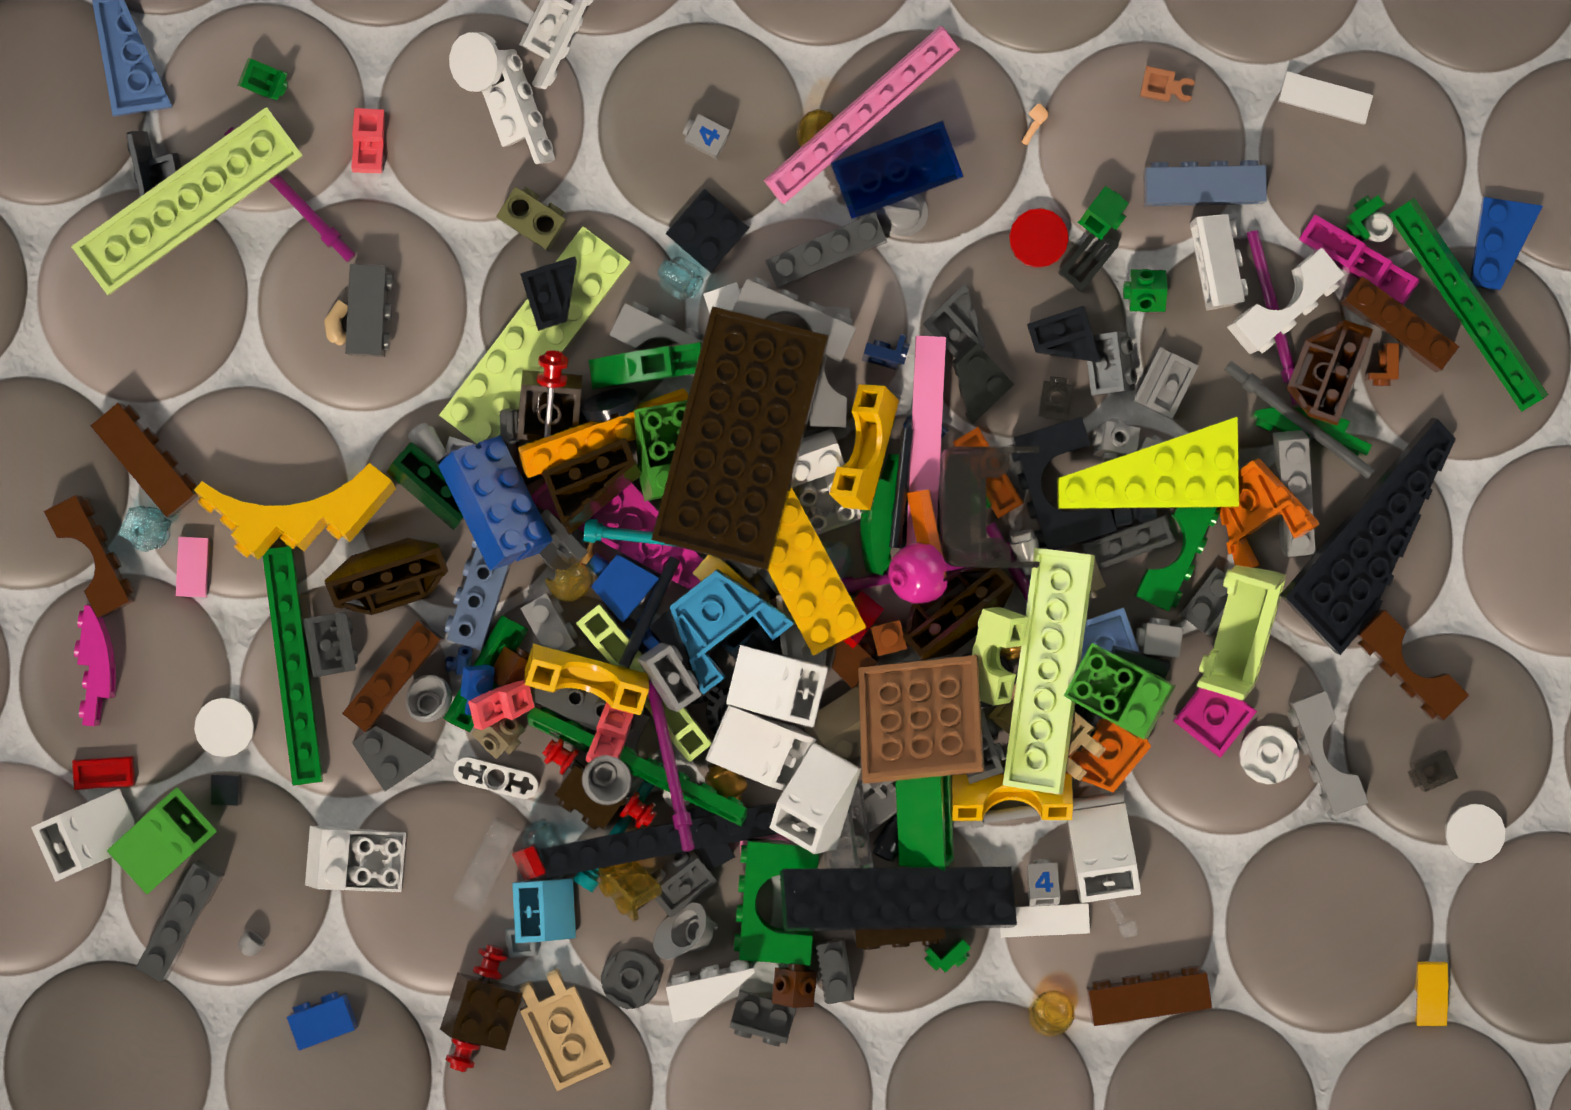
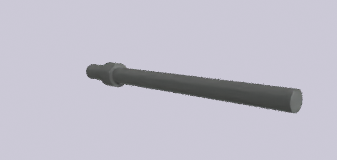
M1230 361L1224 370L1242 383L1241 387L1250 394L1252 392L1365 478L1368 479L1373 473L1374 468L1260 383L1261 379L1255 374H1248L1233 361Z

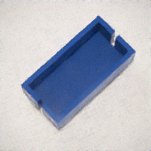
M501 435L481 441L476 446L472 444L454 450L438 465L490 571L509 565L515 560L517 562L537 555L553 541Z

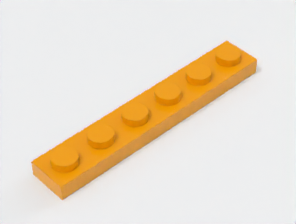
M682 388L640 403L636 409L688 400V393ZM634 411L624 416H619L618 413L611 415L612 419L608 421L587 422L518 447L525 475L528 478L536 476L545 470L623 438H626L627 442L635 440Z

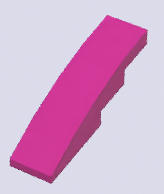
M1317 215L1313 216L1299 238V241L1314 251L1323 248L1338 267L1357 279L1361 276L1365 277L1403 306L1420 282L1417 277L1397 267L1391 260L1367 247L1364 242Z

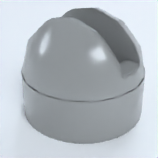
M246 930L238 943L239 949L246 956L256 955L265 946L264 940L251 930Z

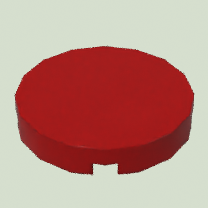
M1043 208L1030 209L1019 215L1012 224L1009 234L1010 248L1015 258L1024 265L1033 268L1048 267L1057 262L1065 253L1069 241L1068 230L1062 218L1053 211Z

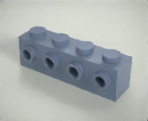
M1257 160L1240 161V166H1228V161H1212L1210 166L1201 167L1195 161L1181 162V167H1169L1168 162H1153L1150 168H1145L1143 171L1144 207L1264 204L1267 201L1266 165H1258Z
M473 539L472 547L476 548L473 559L468 558L462 575L467 578L464 587H458L453 604L458 606L455 615H449L444 632L449 633L447 640L482 651L486 644L511 564L490 571Z

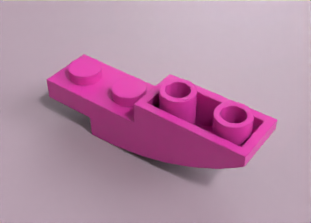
M84 605V611L80 610L78 615V628H81L80 640H76L74 657L78 658V665L89 666V671H85L83 675L82 687L86 689L85 700H82L80 703L79 718H83L82 725L94 727L100 725L103 698L115 697L116 665L113 646L104 619L97 618L91 605Z

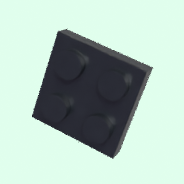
M704 189L667 231L666 235L708 272L712 273L750 228Z

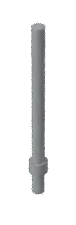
M1123 792L1073 798V810L1124 803ZM1030 805L987 811L982 821H953V828L965 826L979 828L984 827L983 824L1033 817L1039 816V814Z

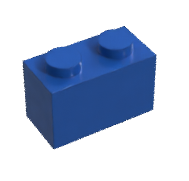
M337 991L320 997L321 1002L310 1006L308 1001L292 1007L293 1013L287 1016V1020L299 1051L354 1031L358 1027L347 993L338 996Z

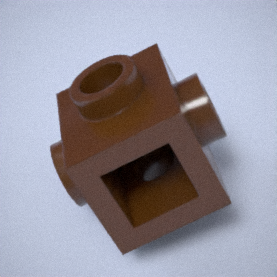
M788 964L787 967H775L772 1003L792 1008L814 1007L817 971L807 970L805 965Z

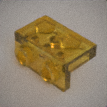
M638 861L599 868L601 881L598 884L601 892L606 898L611 897L618 911L622 915L626 914L633 922L639 919L637 908L662 894L661 886Z

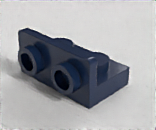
M900 334L896 350L890 349L891 344L879 340H874L873 344L866 343L862 361L896 370L898 363L904 365L910 344L905 343L906 335Z

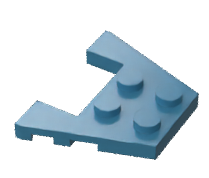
M719 569L715 570L670 606L702 694H705L726 677L707 651L749 618L754 616L772 640L795 623L792 618Z

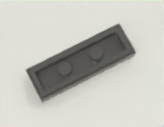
M1163 514L1158 516L1157 519L1141 522L1081 544L1084 554L1089 555L1093 553L1095 555V560L1100 570L1176 541L1167 516Z

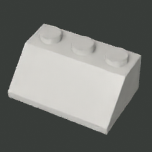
M1228 214L1196 217L1190 223V229L1206 311L1244 303V297L1248 296V287L1245 278H1240L1238 267H1242L1243 263L1240 250H1235L1233 238H1237L1234 220L1229 221Z

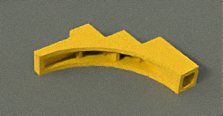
M369 463L352 480L335 491L311 501L292 505L264 506L242 502L218 492L203 481L194 491L200 498L197 502L209 513H212L213 510L222 516L219 520L231 531H234L231 534L236 542L234 548L246 558L252 555L259 561L279 536L290 548L294 549L298 546L303 551L309 547L325 527L336 539L340 540L343 537L348 542H351L392 495L396 487L391 479Z

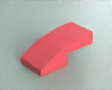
M354 108L352 172L382 174L385 127L384 109Z
M525 680L504 685L468 701L474 727L479 730H484L503 718L513 720L535 708L530 686L525 685Z
M606 702L597 724L596 734L586 756V762L589 763L595 757L602 755L620 758L634 718L633 713L611 708Z

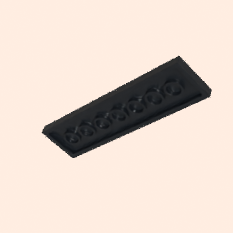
M938 867L782 869L780 871L784 931L1013 928L1017 925L1012 867H946L945 871H941Z

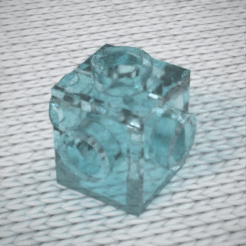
M145 506L129 508L118 535L133 542L132 546L134 548L149 552V550L162 548L167 543L171 534L169 529L173 521L165 518L162 511L157 508Z

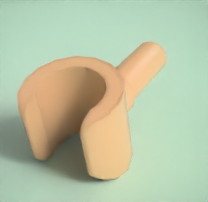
M1037 104L1028 114L1035 121L1030 125L1021 141L1025 145L1029 144L1036 130L1048 118V111L1041 104Z

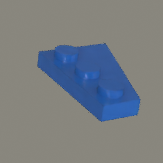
M1487 197L1482 198L1470 277L1475 287L1501 290L1543 207L1542 205Z

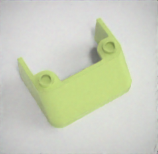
M1235 565L1231 570L1228 569L1223 586L1228 588L1226 605L1213 650L1209 656L1204 654L1199 672L1204 674L1199 679L1197 687L1240 700H1244L1252 691L1260 673L1280 603V594L1284 589L1286 574Z

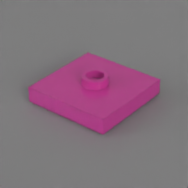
M1199 687L1174 718L1173 722L1221 758L1257 711L1244 700Z

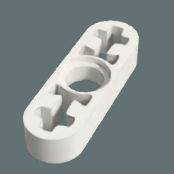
M464 757L458 760L454 766L455 778L460 783L521 799L531 798L537 793L539 788V781L533 773L473 757ZM467 762L472 763L471 768L481 771V765L487 766L482 776L483 783L477 782L480 777L478 775L471 774L468 779L464 778V772L460 771V766H466ZM499 769L504 773L505 781L501 786H493L489 783L488 774L491 770ZM510 772L516 774L513 780L523 781L525 777H528L529 783L533 785V789H528L526 793H522L520 786L511 785L512 791L507 790L506 787L510 782Z

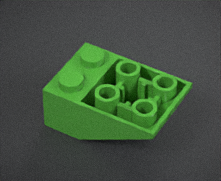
M687 400L634 410L637 461L641 473L639 478L644 501L660 499L663 496Z
M1091 643L1064 697L1141 739H1148L1176 685Z
M176 787L116 841L107 852L147 895L213 837L217 830Z

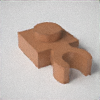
M1146 66L1139 97L1169 103L1172 94L1181 102H1190L1192 96L1184 95L1181 88L1184 85L1194 86L1195 81L1190 78L1175 81L1176 72Z

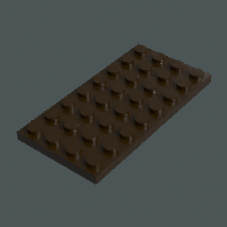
M712 306L651 540L769 570L828 345L829 335Z

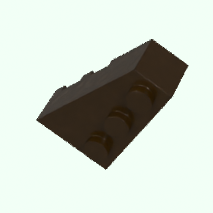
M626 438L542 472L562 525L568 535L573 533L641 476Z
M945 929L855 930L856 947L863 950L879 949L883 945H892L894 948L908 947L911 942L922 941V945L940 944L939 939H946Z

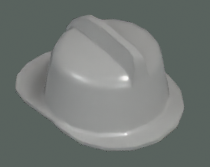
M875 185L867 189L860 196L857 204V214L859 219L875 213L884 233L907 236L919 232L925 225L928 218V206L925 199L914 190L888 185Z
M690 903L671 918H666L659 925L654 936V950L660 958L666 960L677 958L688 951L699 952L710 944L713 933L719 929L718 925L706 914L701 904Z

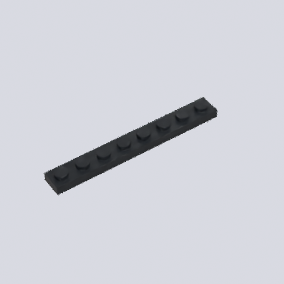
M776 803L747 808V817L742 827L716 814L691 819L693 825L690 829L695 847L693 850L778 834L770 829ZM674 822L541 848L546 879L685 852L682 849L679 831L675 829Z

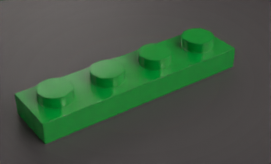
M502 615L473 666L490 665L493 667L504 646L516 651L529 629ZM493 682V690H494V689L496 688V686H497V684H496L495 682ZM460 688L443 719L465 731L471 732L474 723L472 715L465 714L467 699L460 696Z

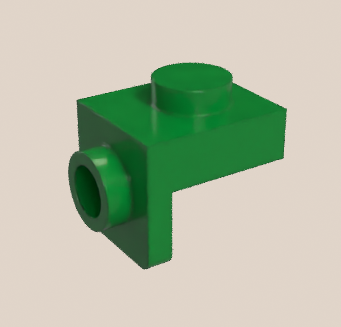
M248 58L237 86L267 99L278 100L279 96H283L287 89L288 80H286L288 73Z
M1368 195L1353 205L1356 211L1345 218L1348 223L1345 227L1349 234L1357 239L1359 238L1362 242L1371 237L1361 221L1385 205L1379 195L1373 199H1370Z
M961 937L940 957L927 945L924 951L928 955L924 959L935 971L941 968L946 973L954 964L959 967L970 957L968 951L971 949V946Z

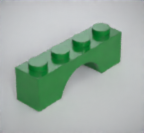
M1217 507L1174 508L1171 516L1180 526L1183 536L1181 551L1178 557L1168 566L1160 569H1146L1134 597L1164 611H1169L1170 607H1177L1183 592L1179 591L1183 580L1188 581L1195 568V565L1191 562L1196 553H1202L1208 538L1204 537L1208 526L1214 527L1221 511L1217 510Z

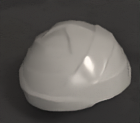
M436 675L421 676L412 682L406 693V709L410 716L417 721L431 722L438 720L449 710L452 702V693L449 685L443 678Z
M602 755L595 757L587 764L583 772L582 784L586 794L593 801L602 805H610L621 801L629 792L631 775L623 761L613 756Z

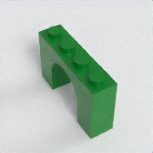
M752 838L748 839L747 845L741 846L740 863H746L745 875L739 874L738 892L744 893L743 904H737L736 922H742L741 934L735 933L734 951L739 952V960L811 965L813 931H784L782 928L770 925L758 912L756 895L763 883L774 876L780 875L782 869L818 868L819 853L813 854L798 844L785 840Z

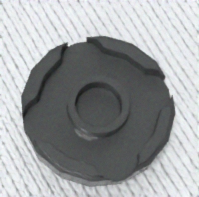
M636 949L621 950L612 955L603 967L601 974L602 989L607 999L614 1005L625 1009L639 1008L648 1004L656 995L660 984L659 969L655 961L645 952Z

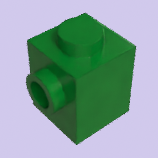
M1105 185L1077 223L1102 240L1111 227L1117 230L1127 216L1122 212L1129 203L1119 193Z

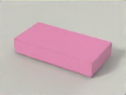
M178 537L176 596L207 597L210 538Z

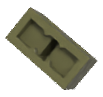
M515 186L496 217L546 251H549L567 223V220L562 217L565 212L552 203H549L546 207L537 201L540 196L526 186L523 190ZM519 201H525L529 205V210L524 216H516L513 213V207ZM544 217H550L554 221L552 230L545 233L539 231V221Z

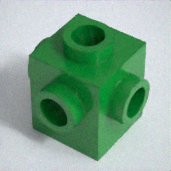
M1130 269L1129 281H1124L1123 299H1129L1130 312L1166 311L1168 292L1166 270Z

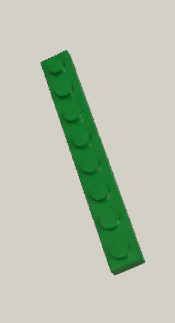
M1415 197L1390 213L1388 216L1521 412L1547 397L1549 394Z
M289 546L271 548L263 555L292 786L323 782L294 550Z
M544 707L541 710L537 708L531 709L527 716L529 726L554 738H562L565 743L588 753L596 733L592 735L584 731L583 726L575 721L568 720L565 722L557 718L556 713ZM627 746L623 747L619 759L627 766L630 774L670 792L666 772L660 762L652 758L644 760L636 756L637 753ZM678 771L684 800L742 827L747 817V808L743 807V802L731 796H728L726 799L716 794L717 790L704 783H701L699 786L691 782L686 774Z

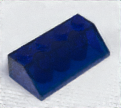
M943 121L830 163L832 173L851 219L964 177Z

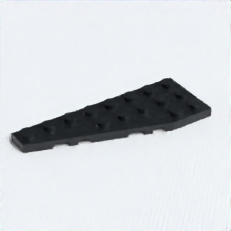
M1431 418L1280 594L1287 604L1334 653L1341 655L1379 611L1383 602L1380 600L1386 585L1390 586L1394 575H1392L1395 565L1399 557H1403L1421 518L1419 512L1425 499L1429 500L1433 491L1431 485L1437 472L1442 471L1456 440L1436 418Z

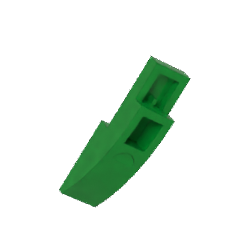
M702 342L652 348L588 360L592 390L692 375L696 370Z
M1273 407L1255 410L1250 416L1256 420V426L1271 432L1272 428L1281 432L1302 430ZM1293 407L1356 456L1364 457L1368 455L1372 445L1345 432L1350 421L1341 418L1336 426L1308 416L1300 407Z
M888 454L881 478L878 479L871 510H861L860 536L862 555L866 572L871 574L883 575V572L889 567L891 562L890 551L892 547H889L892 524L891 513L894 505L899 454Z

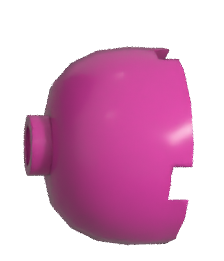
M922 543L908 545L899 550L889 564L888 576L893 591L899 598L910 603L934 601L942 596L947 587V581H943V572L947 571V566L941 553L933 545H924Z

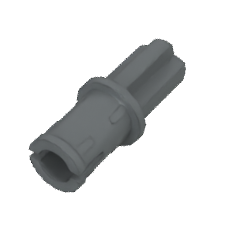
M507 408L500 411V435L518 468L520 466L518 442L521 441V439H517L518 416L515 409Z

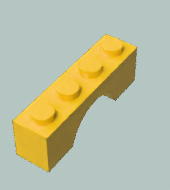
M858 385L851 411L856 427L854 449L848 462L843 466L836 467L829 493L843 508L871 510L899 404V399L886 386Z
M533 644L525 668L526 686L553 693L562 688L584 690L601 697L611 708L641 715L649 692V678L646 673Z
M1002 773L971 784L967 774L952 775V821H982L992 806L1007 800H1017L1029 804L1038 812L1042 820H1072L1073 792L1072 776L1070 774H1065L1063 794L1003 786L1004 774Z

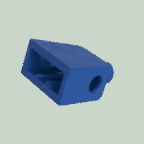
M596 552L585 565L598 576L591 586L592 589L622 622L628 619L659 579L655 574L619 554L609 563Z

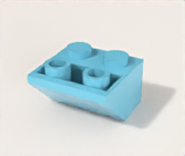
M573 878L512 883L515 943L576 938Z

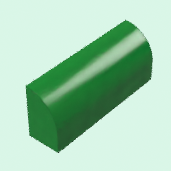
M951 775L896 780L899 866L912 868L938 867L941 871H945L946 867L954 860Z

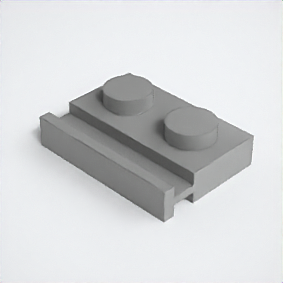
M1159 347L1133 401L1172 420L1199 366Z

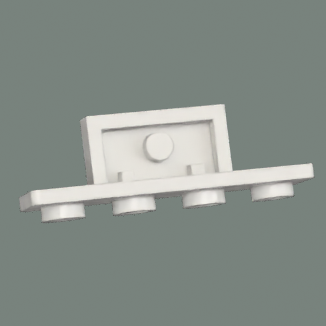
M540 0L519 44L544 58L532 82L534 87L546 89L554 82L557 76L556 68L560 60L564 59L570 49L569 41L573 33L577 32L581 27L584 10L593 0H572L571 3L565 0Z
M515 49L501 50L503 55L502 75L505 81L490 87L486 91H482L502 147H507L526 139L534 163H550L555 160L553 145L544 129L542 115L538 111L533 98V90L527 82L522 68V60Z

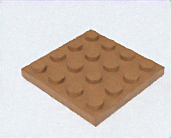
M977 655L858 668L861 764L864 784L984 772L979 662Z

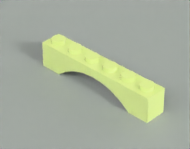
M599 604L576 622V624L610 664L623 667L618 663L630 638L606 608ZM639 649L629 669L645 673L637 658L643 655ZM647 695L644 705L653 716L649 695ZM662 700L670 739L690 763L711 746L713 741L686 707L676 712L668 709Z

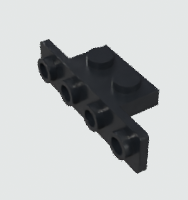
M146 131L127 132V148L132 157L134 179L138 184L141 197L179 170L181 163L178 153H170L153 158L149 136Z

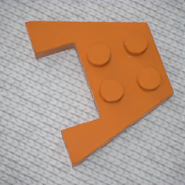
M1261 459L1252 460L1238 470L1239 507H1218V510L1221 511V523L1226 525L1229 542L1226 543L1228 554L1233 555L1235 565L1257 568L1260 564L1247 541V537L1278 515L1282 514L1294 539L1302 537L1319 525L1318 520Z
M1104 718L1092 738L1106 748L1105 752L1098 758L1085 749L1084 752H1075L1071 759L1087 771L1081 781L1114 793L1150 750L1151 745L1147 739H1141Z

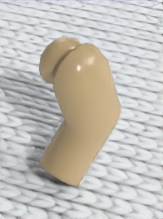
M338 299L326 316L324 325L327 339L331 343L340 346L346 342V332L343 330L341 321L347 314L348 306Z

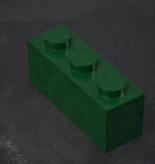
M410 442L391 463L387 473L451 529L455 530L464 520V517L438 464L415 444Z

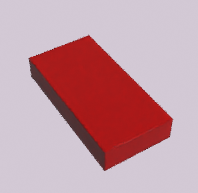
M862 590L853 600V603L866 629L843 640L853 649L884 611V608Z
M133 756L72 760L74 790L135 786Z
M526 847L512 853L524 880L536 878L545 873L546 870L535 847Z

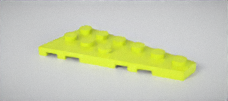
M1238 416L1058 478V509L1239 507Z

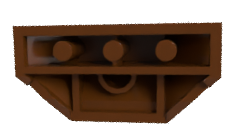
M1343 320L1337 323L1336 326L1305 340L1287 390L1308 416L1336 426L1339 424L1359 373L1373 329Z

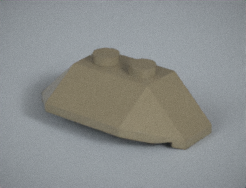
M855 686L820 709L816 714L814 726H805L804 732L816 739L815 743L849 762L861 756L859 686Z

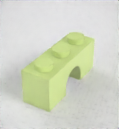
M1002 607L982 609L978 619L979 628L976 642L972 648V655H977L979 662L980 701L993 706L1011 702L1016 674L1004 669L1000 662V651L1002 647L1010 648L1023 645L1028 622L1027 616Z

